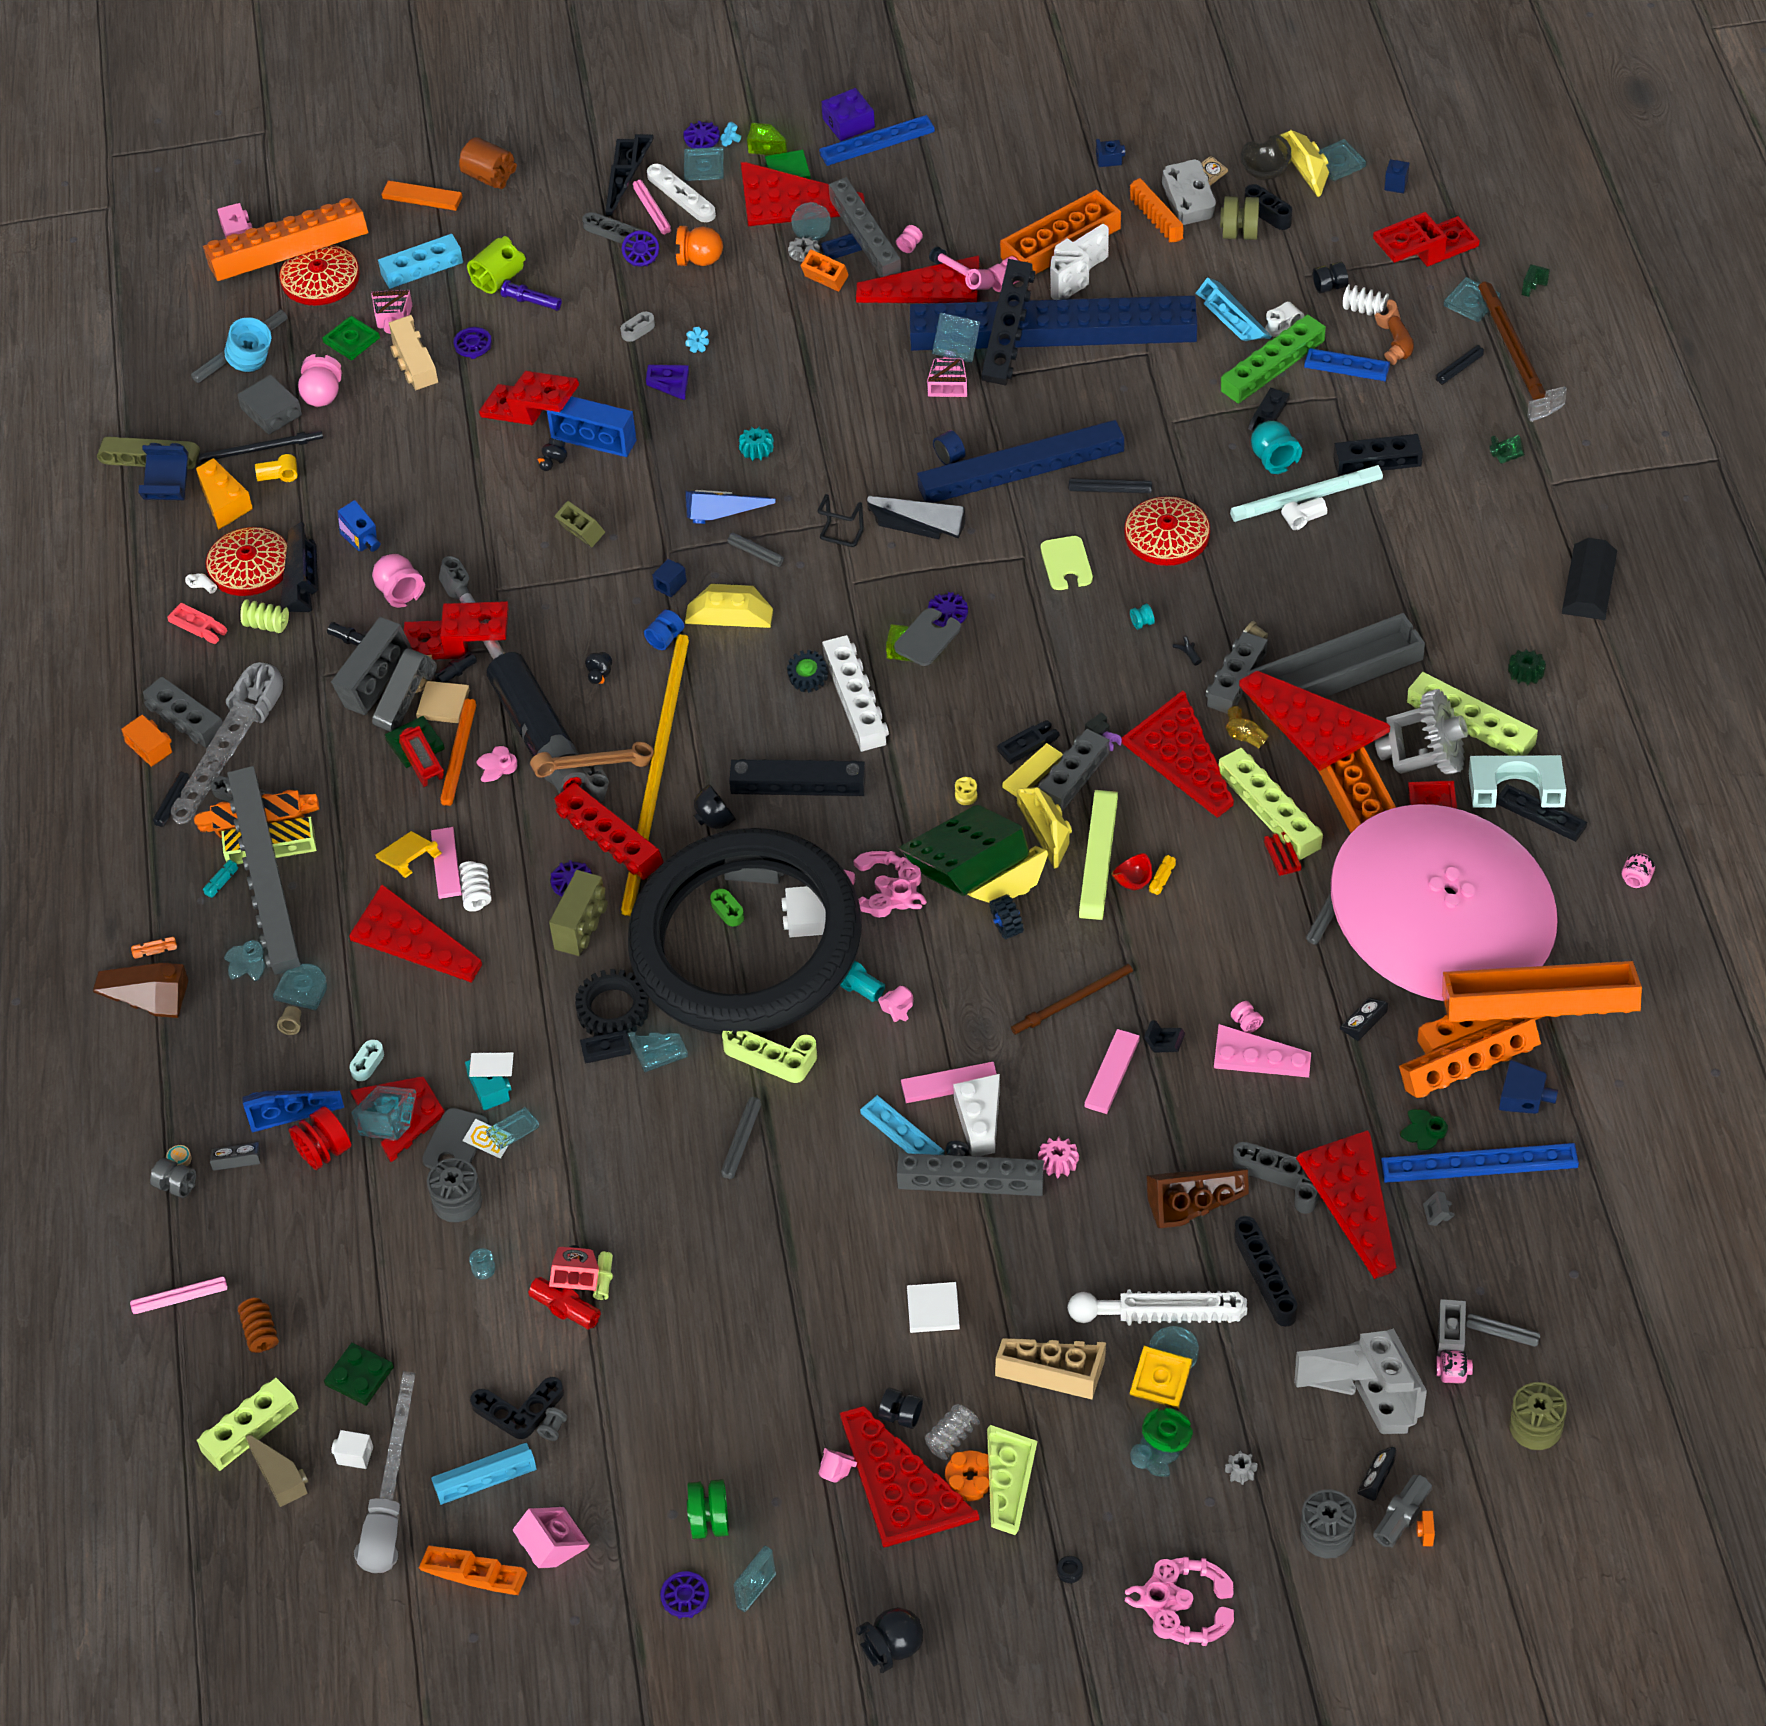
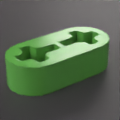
M725 889L713 891L710 896L711 906L728 926L732 927L743 923V908L730 892ZM717 899L725 900V904L720 900L717 901Z

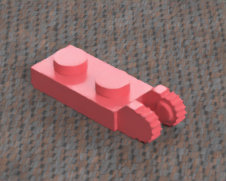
M180 603L167 617L170 623L201 638L204 637L212 644H216L219 638L216 634L209 631L211 628L222 636L228 632L227 628L215 621L214 618L183 603Z

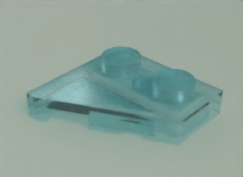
M635 1032L628 1033V1039L644 1073L688 1057V1051L678 1033H667L665 1035L649 1033V1036H636Z

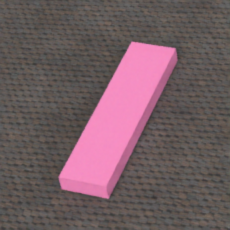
M1117 1029L1086 1098L1085 1108L1105 1114L1108 1113L1138 1045L1139 1035Z
M988 1062L901 1079V1086L905 1102L911 1103L954 1094L953 1084L988 1077L997 1073L994 1062Z

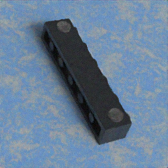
M731 759L730 792L731 794L864 796L866 779L865 761Z

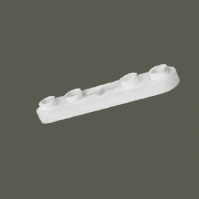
M652 164L647 168L648 180L697 220L710 222L715 219V207L665 166Z

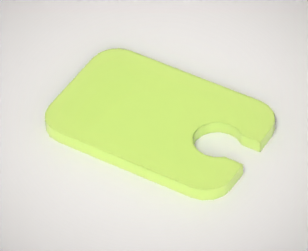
M1069 536L1042 542L1041 554L1050 585L1053 589H1068V583L1064 579V576L1067 574L1078 576L1077 583L1079 587L1092 583V571L1080 537Z

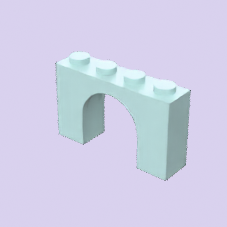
M1561 755L1470 756L1469 781L1473 808L1496 807L1497 784L1508 779H1522L1534 784L1539 790L1541 807L1565 806L1566 785Z

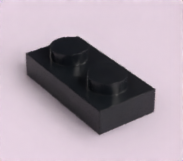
M626 1030L580 1040L585 1064L631 1054Z

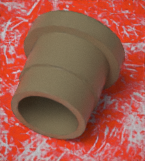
M1251 621L1244 630V632L1264 639L1268 637V633L1258 627L1255 621Z
M295 1006L285 1008L282 1017L279 1018L277 1028L280 1032L286 1035H295L300 1031L302 1013L299 1008Z

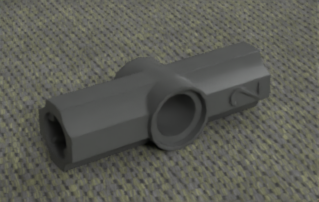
M1413 1474L1400 1495L1396 1494L1391 1500L1385 1517L1373 1534V1537L1379 1544L1384 1547L1393 1548L1405 1528H1409L1414 1523L1420 1511V1506L1432 1490V1485L1425 1477Z

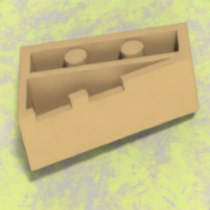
M412 315L389 322L393 346H390L394 358L398 357L397 361L401 371L405 370L404 374L408 384L412 383L414 389L418 390L438 383L436 368L427 348L423 347L419 339L421 338L419 331L415 332Z

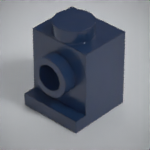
M1096 139L1098 167L1122 165V157H1125V146L1120 145L1119 140L1100 142V139Z

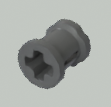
M552 1407L547 1408L545 1412L547 1416L543 1424L538 1427L537 1433L547 1440L556 1441L559 1437L558 1431L562 1423L566 1422L567 1415L563 1411Z

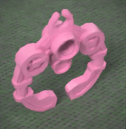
M871 851L860 854L853 861L854 866L860 871L869 870L876 863H883L885 865L892 863L895 865V870L898 871L899 875L898 878H890L884 875L875 879V888L880 893L871 896L870 899L865 897L858 899L862 912L870 913L874 917L880 918L889 915L894 908L900 910L908 908L921 909V904L925 905L927 903L925 897L917 892V886L922 881L920 868L909 862L907 858H900L893 851ZM844 870L847 876L849 877L851 883L854 885L855 874L851 871ZM919 899L921 904H913V901Z
M1189 1557L1173 1560L1162 1559L1155 1564L1152 1577L1144 1586H1132L1125 1590L1126 1595H1130L1133 1592L1140 1594V1600L1134 1601L1127 1596L1125 1602L1133 1607L1143 1608L1154 1621L1152 1626L1154 1633L1160 1638H1170L1189 1645V1642H1198L1202 1646H1207V1643L1225 1635L1234 1623V1610L1219 1607L1214 1616V1625L1208 1628L1202 1627L1201 1632L1190 1631L1189 1626L1183 1627L1180 1625L1179 1616L1175 1612L1190 1608L1193 1602V1594L1189 1590L1175 1585L1179 1574L1188 1575L1189 1570L1200 1571V1576H1206L1213 1580L1214 1593L1218 1598L1227 1599L1233 1597V1582L1230 1577L1218 1566L1206 1561V1558H1201V1560H1189ZM1151 1596H1158L1161 1600H1154Z

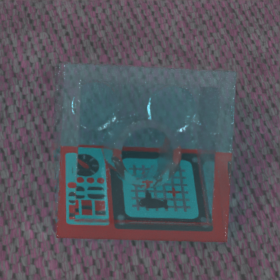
M377 1086L351 1112L359 1136L390 1140L401 1138L411 1126L417 1094L416 1090Z

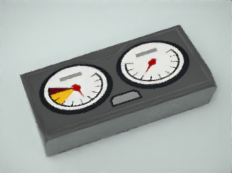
M259 1142L211 1149L210 1164L212 1170L260 1164Z

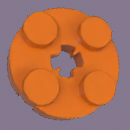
M978 1451L956 1452L951 1456V1460L945 1469V1481L953 1491L958 1492L963 1497V1500H979L990 1490L988 1454ZM973 1471L977 1476H973L972 1480H967V1476L964 1477V1474Z

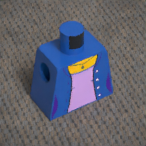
M355 500L338 510L340 534L358 551L368 548L371 552L376 551L380 547L381 543L377 540L374 522Z

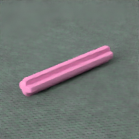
M634 181L633 189L660 232L664 235L670 233L671 226L643 181Z
M221 1276L130 1301L133 1314H138L227 1290V1282L225 1277Z

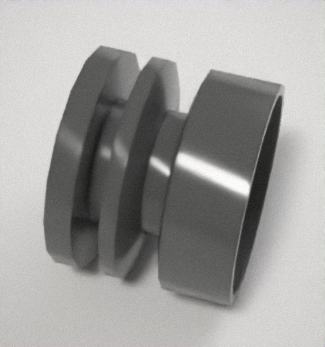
M449 1158L433 1166L428 1173L427 1185L434 1212L439 1218L447 1222L458 1223L476 1215L481 1208L483 1198L476 1169L472 1164L461 1158Z
M1326 1489L1311 1494L1304 1502L1300 1525L1301 1542L1315 1556L1325 1559L1337 1558L1345 1554L1352 1546L1357 1518L1355 1505L1348 1496L1340 1491Z

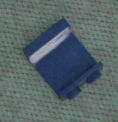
M159 443L143 445L142 450L146 453L144 485H139L138 493L144 500H185L189 455L185 447L178 443H172L170 446H162Z

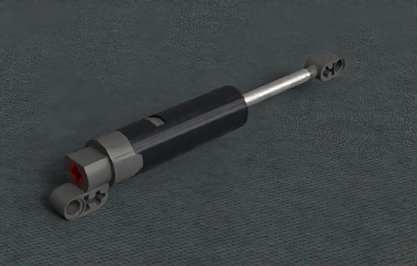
M453 556L444 557L440 568L439 580L447 594L452 598L459 599L461 603H475L467 588L469 575L461 561ZM483 620L480 623L485 624L487 621ZM497 640L483 641L493 658V661L486 670V676L532 757L541 752H548L552 758L580 755L523 656L517 652L504 653ZM600 765L557 769L549 776L544 777L548 782L554 784L559 794L572 783H575L600 803L605 799L609 780Z

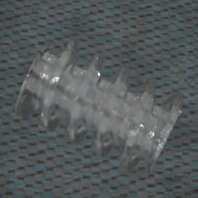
M954 1404L951 1407V1411H948L944 1418L938 1421V1425H935L931 1432L925 1435V1442L934 1455L947 1460L945 1451L952 1454L954 1452L952 1445L959 1447L961 1443L958 1438L965 1440L967 1438L965 1431L972 1433L974 1429L971 1424L978 1426L980 1421L968 1408Z

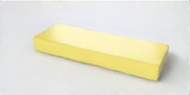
M1046 743L1003 782V788L1017 797V789L1032 788L1050 772L1055 764L1057 765L1061 761L1063 754Z

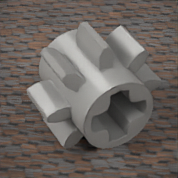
M1239 1451L1234 1457L1229 1455V1464L1225 1465V1472L1231 1473L1230 1481L1235 1480L1240 1482L1241 1485H1244V1482L1248 1479L1253 1481L1254 1472L1257 1471V1463H1251L1252 1454L1247 1455Z

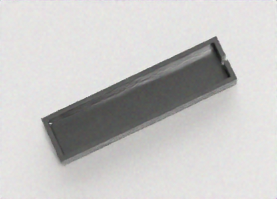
M1401 613L1247 672V676L1255 671H1260L1321 697H1327L1423 660L1425 642L1416 629L1413 630V625L1406 615ZM1260 709L1266 719H1269V717Z

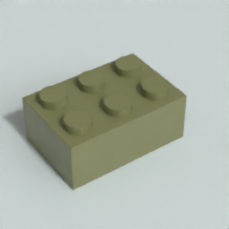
M580 870L575 871L549 922L555 950L580 956L583 949L588 947L592 931H596L599 917L602 913H605L608 901L605 899V887L603 886L601 876Z

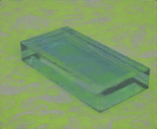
M524 1107L486 1129V1135L501 1150L539 1128V1122Z

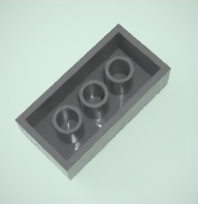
M379 617L331 681L345 708L366 715L387 687L403 652L407 648L412 649L400 624Z

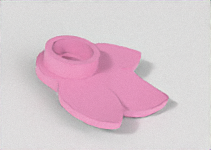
M504 746L495 747L492 753L484 754L476 761L479 767L485 769L481 777L482 782L497 780L502 774H511L517 769V758Z

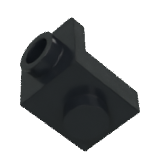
M1156 1020L1150 1021L1145 1032V1040L1154 1053L1179 1052L1185 1036L1182 1028H1161Z

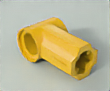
M284 454L278 458V461L255 464L257 481L278 478L284 482L294 481L297 478L296 458L293 455Z

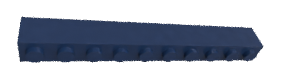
M1113 420L917 473L918 488L924 502H939L1124 452V435L1117 421Z

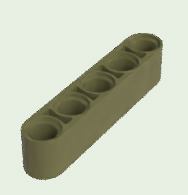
M105 437L102 439L97 458L101 463L108 465L145 467L146 453L142 450L143 445L159 443L162 446H170L172 443H178L184 446L189 453L187 469H193L196 465L200 448L197 444L188 441Z

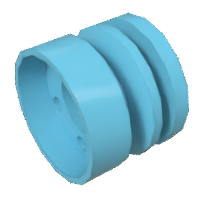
M249 317L238 319L230 326L224 353L228 363L236 370L253 372L265 364L272 339L271 332L266 324L258 319Z

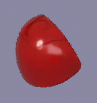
M1140 853L1122 862L1111 874L1121 886L1131 890H1139L1151 880L1152 866L1148 856L1145 853Z

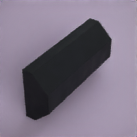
M1588 537L1574 544L1562 614L1599 620L1606 619L1617 550L1606 540Z

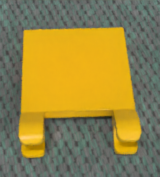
M410 831L375 856L378 860L398 870L406 878L413 873L408 868L409 862L426 851L433 858H436L442 852L437 848L438 844L436 841L430 842Z

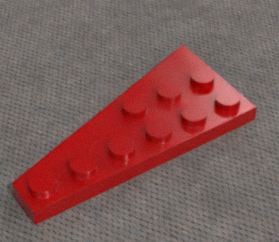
M979 255L956 260L969 269H979ZM942 263L858 282L856 303L977 302L978 290L970 289L967 286L965 275Z

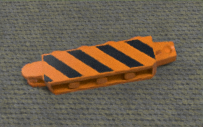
M286 790L280 794L262 795L268 823L304 818V814L319 810V800L316 794L300 795L298 790ZM219 802L216 805L210 806V811L195 815L194 823L200 832L215 831L217 836L222 838L221 831L236 829L234 819L238 818L236 813H232L230 803Z

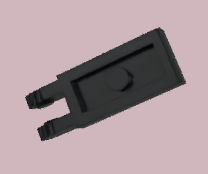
M1270 387L1249 423V430L1254 431L1259 422L1277 421L1289 401L1290 393Z
M1045 720L998 744L997 751L1011 765L1043 747L1046 743L1051 744L1057 740L1060 732L1057 729L1049 731L1052 725L1048 720Z

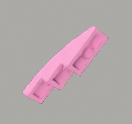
M449 827L431 830L432 842L436 841L438 844L437 848L442 852V854L434 858L439 899L462 895L454 829Z

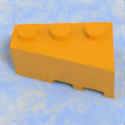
M214 458L196 468L200 485L218 530L253 509L249 492Z

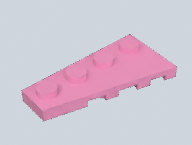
M1219 1024L1214 1068L1309 1077L1311 1052Z

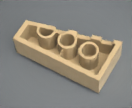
M1003 1338L996 1356L995 1376L1093 1399L1105 1362L1106 1342H1097V1345H1085L1083 1341H1074V1344H1059L1057 1340H1049L1047 1343H1036V1340Z

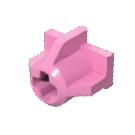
M899 986L895 990L887 992L883 997L878 998L882 1011L890 1014L894 1022H897L899 1019L906 1022L909 1019L907 1012L913 1006V994L907 987Z
M825 1448L818 1473L820 1477L837 1483L849 1474L851 1466L856 1467L857 1462L854 1461L853 1456Z

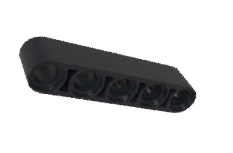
M1241 1216L1235 1222V1242L1274 1320L1280 1326H1291L1297 1317V1301L1257 1222L1250 1216Z

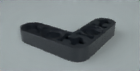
M548 1377L541 1382L519 1409L486 1389L474 1391L470 1397V1402L475 1413L514 1438L525 1439L545 1419L547 1408L555 1407L564 1395V1389L560 1379ZM554 1387H556V1392L550 1391L548 1394V1388L553 1389ZM486 1398L488 1405L482 1402L478 1405V1400L483 1401ZM540 1403L543 1405V1409L540 1412L534 1413L530 1411V1407L533 1404ZM505 1409L508 1411V1415L505 1418L499 1419L495 1417V1413L498 1410ZM515 1423H517L518 1425H523L525 1423L526 1428L520 1427L517 1430Z

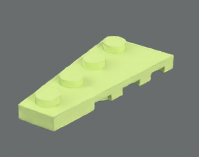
M990 1425L987 1428L991 1527L1016 1535L1020 1526L1037 1441Z

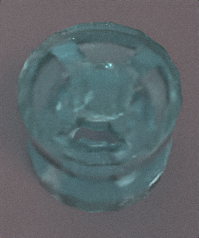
M481 1248L471 1253L469 1263L472 1274L478 1279L491 1277L496 1270L491 1251Z

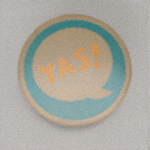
M183 1145L173 1146L166 1154V1158L177 1162V1166L180 1164L188 1166L192 1159L189 1149Z

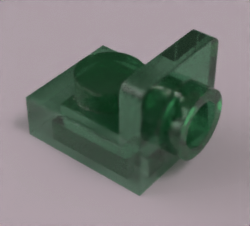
M1530 264L1524 278L1521 295L1530 297L1532 289L1536 290L1538 284L1547 286L1550 269Z

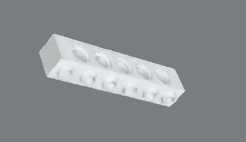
M847 635L823 641V656L860 751L886 745V736L889 735L886 722L882 723L881 721L882 713L880 707H876L874 704L876 703V698L873 690L869 691L868 689L870 687L867 675L862 673L863 665L861 659L856 658L855 644L850 643Z

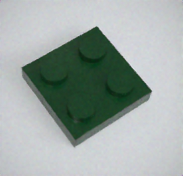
M424 716L385 734L386 741L405 768L412 765L399 743V737L409 727L416 728L420 726L434 754L445 750L444 743ZM418 738L410 741L420 761L428 758Z
M351 1342L324 1379L325 1386L367 1406L394 1368L393 1362Z

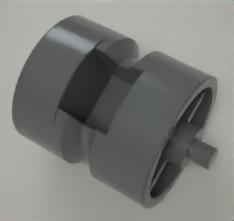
M164 1157L152 1168L150 1183L155 1188L163 1191L169 1190V1193L185 1198L192 1188L195 1187L196 1171L182 1164L177 1166V1162Z

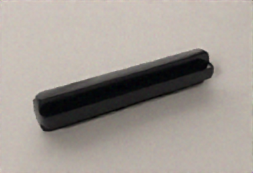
M1476 345L1437 373L1436 381L1440 384L1446 383L1482 357L1484 349L1480 345Z
M181 771L178 773L153 818L154 825L163 827L166 824L190 781L187 772Z

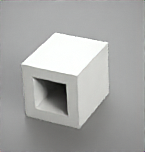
M340 1430L338 1439H335L332 1444V1454H334L337 1464L367 1469L373 1450L370 1435Z

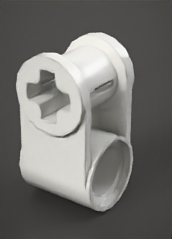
M1285 302L1281 306L1267 312L1266 319L1268 324L1265 329L1272 337H1277L1283 330H1287L1297 320L1302 319L1304 314L1291 302Z

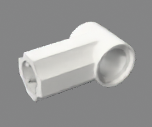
M1318 497L1301 504L1290 502L1282 508L1281 514L1293 530H1299L1309 520L1326 515L1327 507L1324 499Z

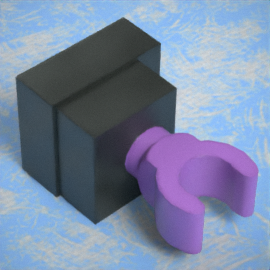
M1102 712L1085 724V730L1089 729L1109 739L1110 751H1113L1114 747L1111 742L1121 745L1122 738L1117 734L1109 733L1110 726L1107 724V717Z

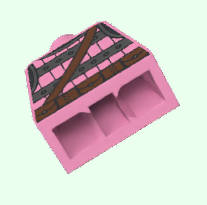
M410 290L376 291L371 293L378 328H384L386 333L391 334L389 322L410 315L412 309Z
M948 352L943 355V358L933 360L927 380L928 396L967 397V379L964 362L961 358H955L953 353Z

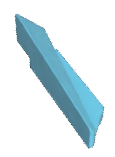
M1207 277L1195 293L1206 300L1204 305L1241 340L1250 341L1262 338L1270 339L1272 337L1220 282Z

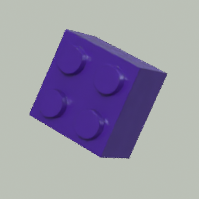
M856 88L821 101L823 120L840 141L875 128L874 110Z

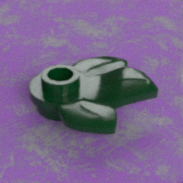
M1413 1109L1407 1111L1412 1124L1405 1127L1400 1132V1136L1408 1142H1417L1419 1150L1433 1148L1438 1139L1446 1136L1448 1125L1443 1118L1432 1116L1426 1110Z

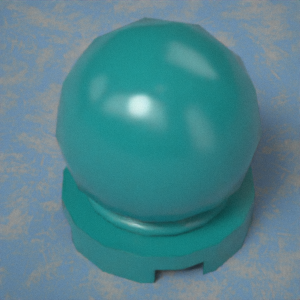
M1268 420L1259 424L1252 433V449L1255 455L1261 459L1265 469L1271 474L1288 471V466L1294 461L1297 464L1300 460L1302 447L1298 440L1291 436L1288 427L1281 422Z

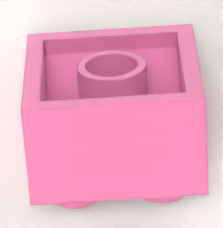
M564 1507L529 1508L513 1529L520 1544L524 1546L532 1558V1562L538 1568L557 1567L584 1551L590 1545Z

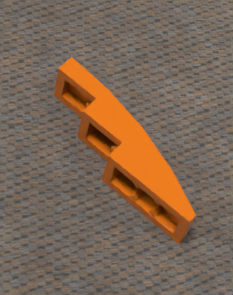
M436 1546L427 1547L419 1566L421 1571L447 1580L512 1595H519L527 1576L524 1568L501 1565L498 1559L476 1557L472 1551Z

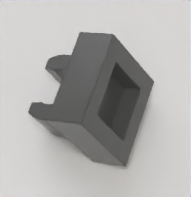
M1436 1191L1423 1204L1428 1225L1437 1226L1442 1220L1449 1221L1455 1216L1454 1213L1449 1211L1452 1203L1446 1199L1444 1192Z

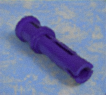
M505 280L501 288L502 297H512L518 302L528 301L556 311L560 309L562 304L561 298L530 290L524 284L517 285L511 283V280Z

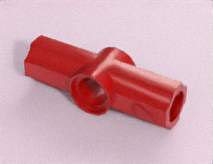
M542 1277L535 1278L531 1283L528 1291L529 1296L546 1305L558 1318L563 1320L569 1318L588 1330L594 1328L598 1323L601 1315L600 1310L581 1300L574 1290L570 1288L549 1287L550 1282Z

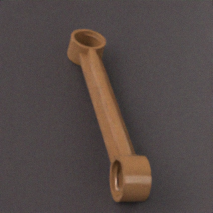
M636 742L628 750L552 758L548 752H541L531 759L530 765L536 776L541 778L549 776L557 769L632 762L636 766L645 767L649 765L654 751L649 744Z

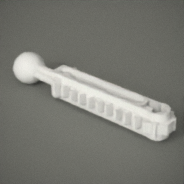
M1128 1290L1127 1293H1121L1120 1300H1097L1091 1293L1079 1292L1071 1297L1067 1308L1071 1318L1079 1323L1091 1322L1097 1315H1121V1321H1127L1128 1326L1132 1324V1321H1137L1138 1324H1141L1142 1321H1148V1323H1151V1321H1158V1323H1161V1321H1168V1323H1171V1321H1178V1323H1181V1321H1188V1323H1191V1321H1198V1323H1201V1321H1208V1323H1211V1321H1218V1323L1228 1321V1323H1231V1321L1239 1322L1244 1315H1247V1299L1240 1295L1239 1292L1227 1291V1293H1221L1220 1291H1217V1293H1211L1210 1291H1207V1293H1201L1200 1291H1197V1293H1191L1190 1291H1187V1293H1181L1180 1291H1177V1293H1171L1170 1291L1167 1293H1161L1160 1291L1157 1293H1151L1150 1291L1147 1293H1141L1140 1291L1132 1293L1131 1290Z

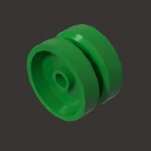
M724 1479L710 1481L708 1486L709 1497L705 1496L704 1485L701 1481L688 1482L687 1514L688 1522L691 1526L692 1539L707 1537L709 1521H711L712 1532L716 1537L729 1536Z

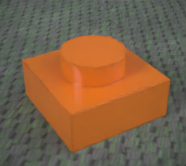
M1422 1511L1421 1521H1417V1537H1422V1546H1433L1435 1536L1433 1511Z

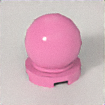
M316 354L306 357L302 363V375L298 382L300 396L307 404L321 407L332 403L338 394L339 382L342 376L341 364L328 355H325V358L315 357Z
M389 554L382 556L374 564L372 577L375 586L384 593V597L391 606L396 608L406 607L405 603L413 598L417 600L423 593L425 588L423 578L413 568L407 558L399 554Z

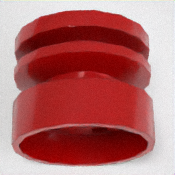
M325 1106L310 1114L312 1126L305 1120H301L299 1127L294 1125L289 1128V1133L296 1150L314 1170L322 1167V1161L324 1163L330 1162L331 1158L328 1150L335 1156H339L351 1148V1142L345 1129L336 1116Z

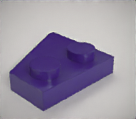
M648 365L646 384L685 400L689 365Z

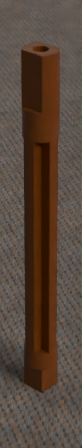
M1484 281L1478 286V289L1533 400L1540 402L1547 394L1492 284Z

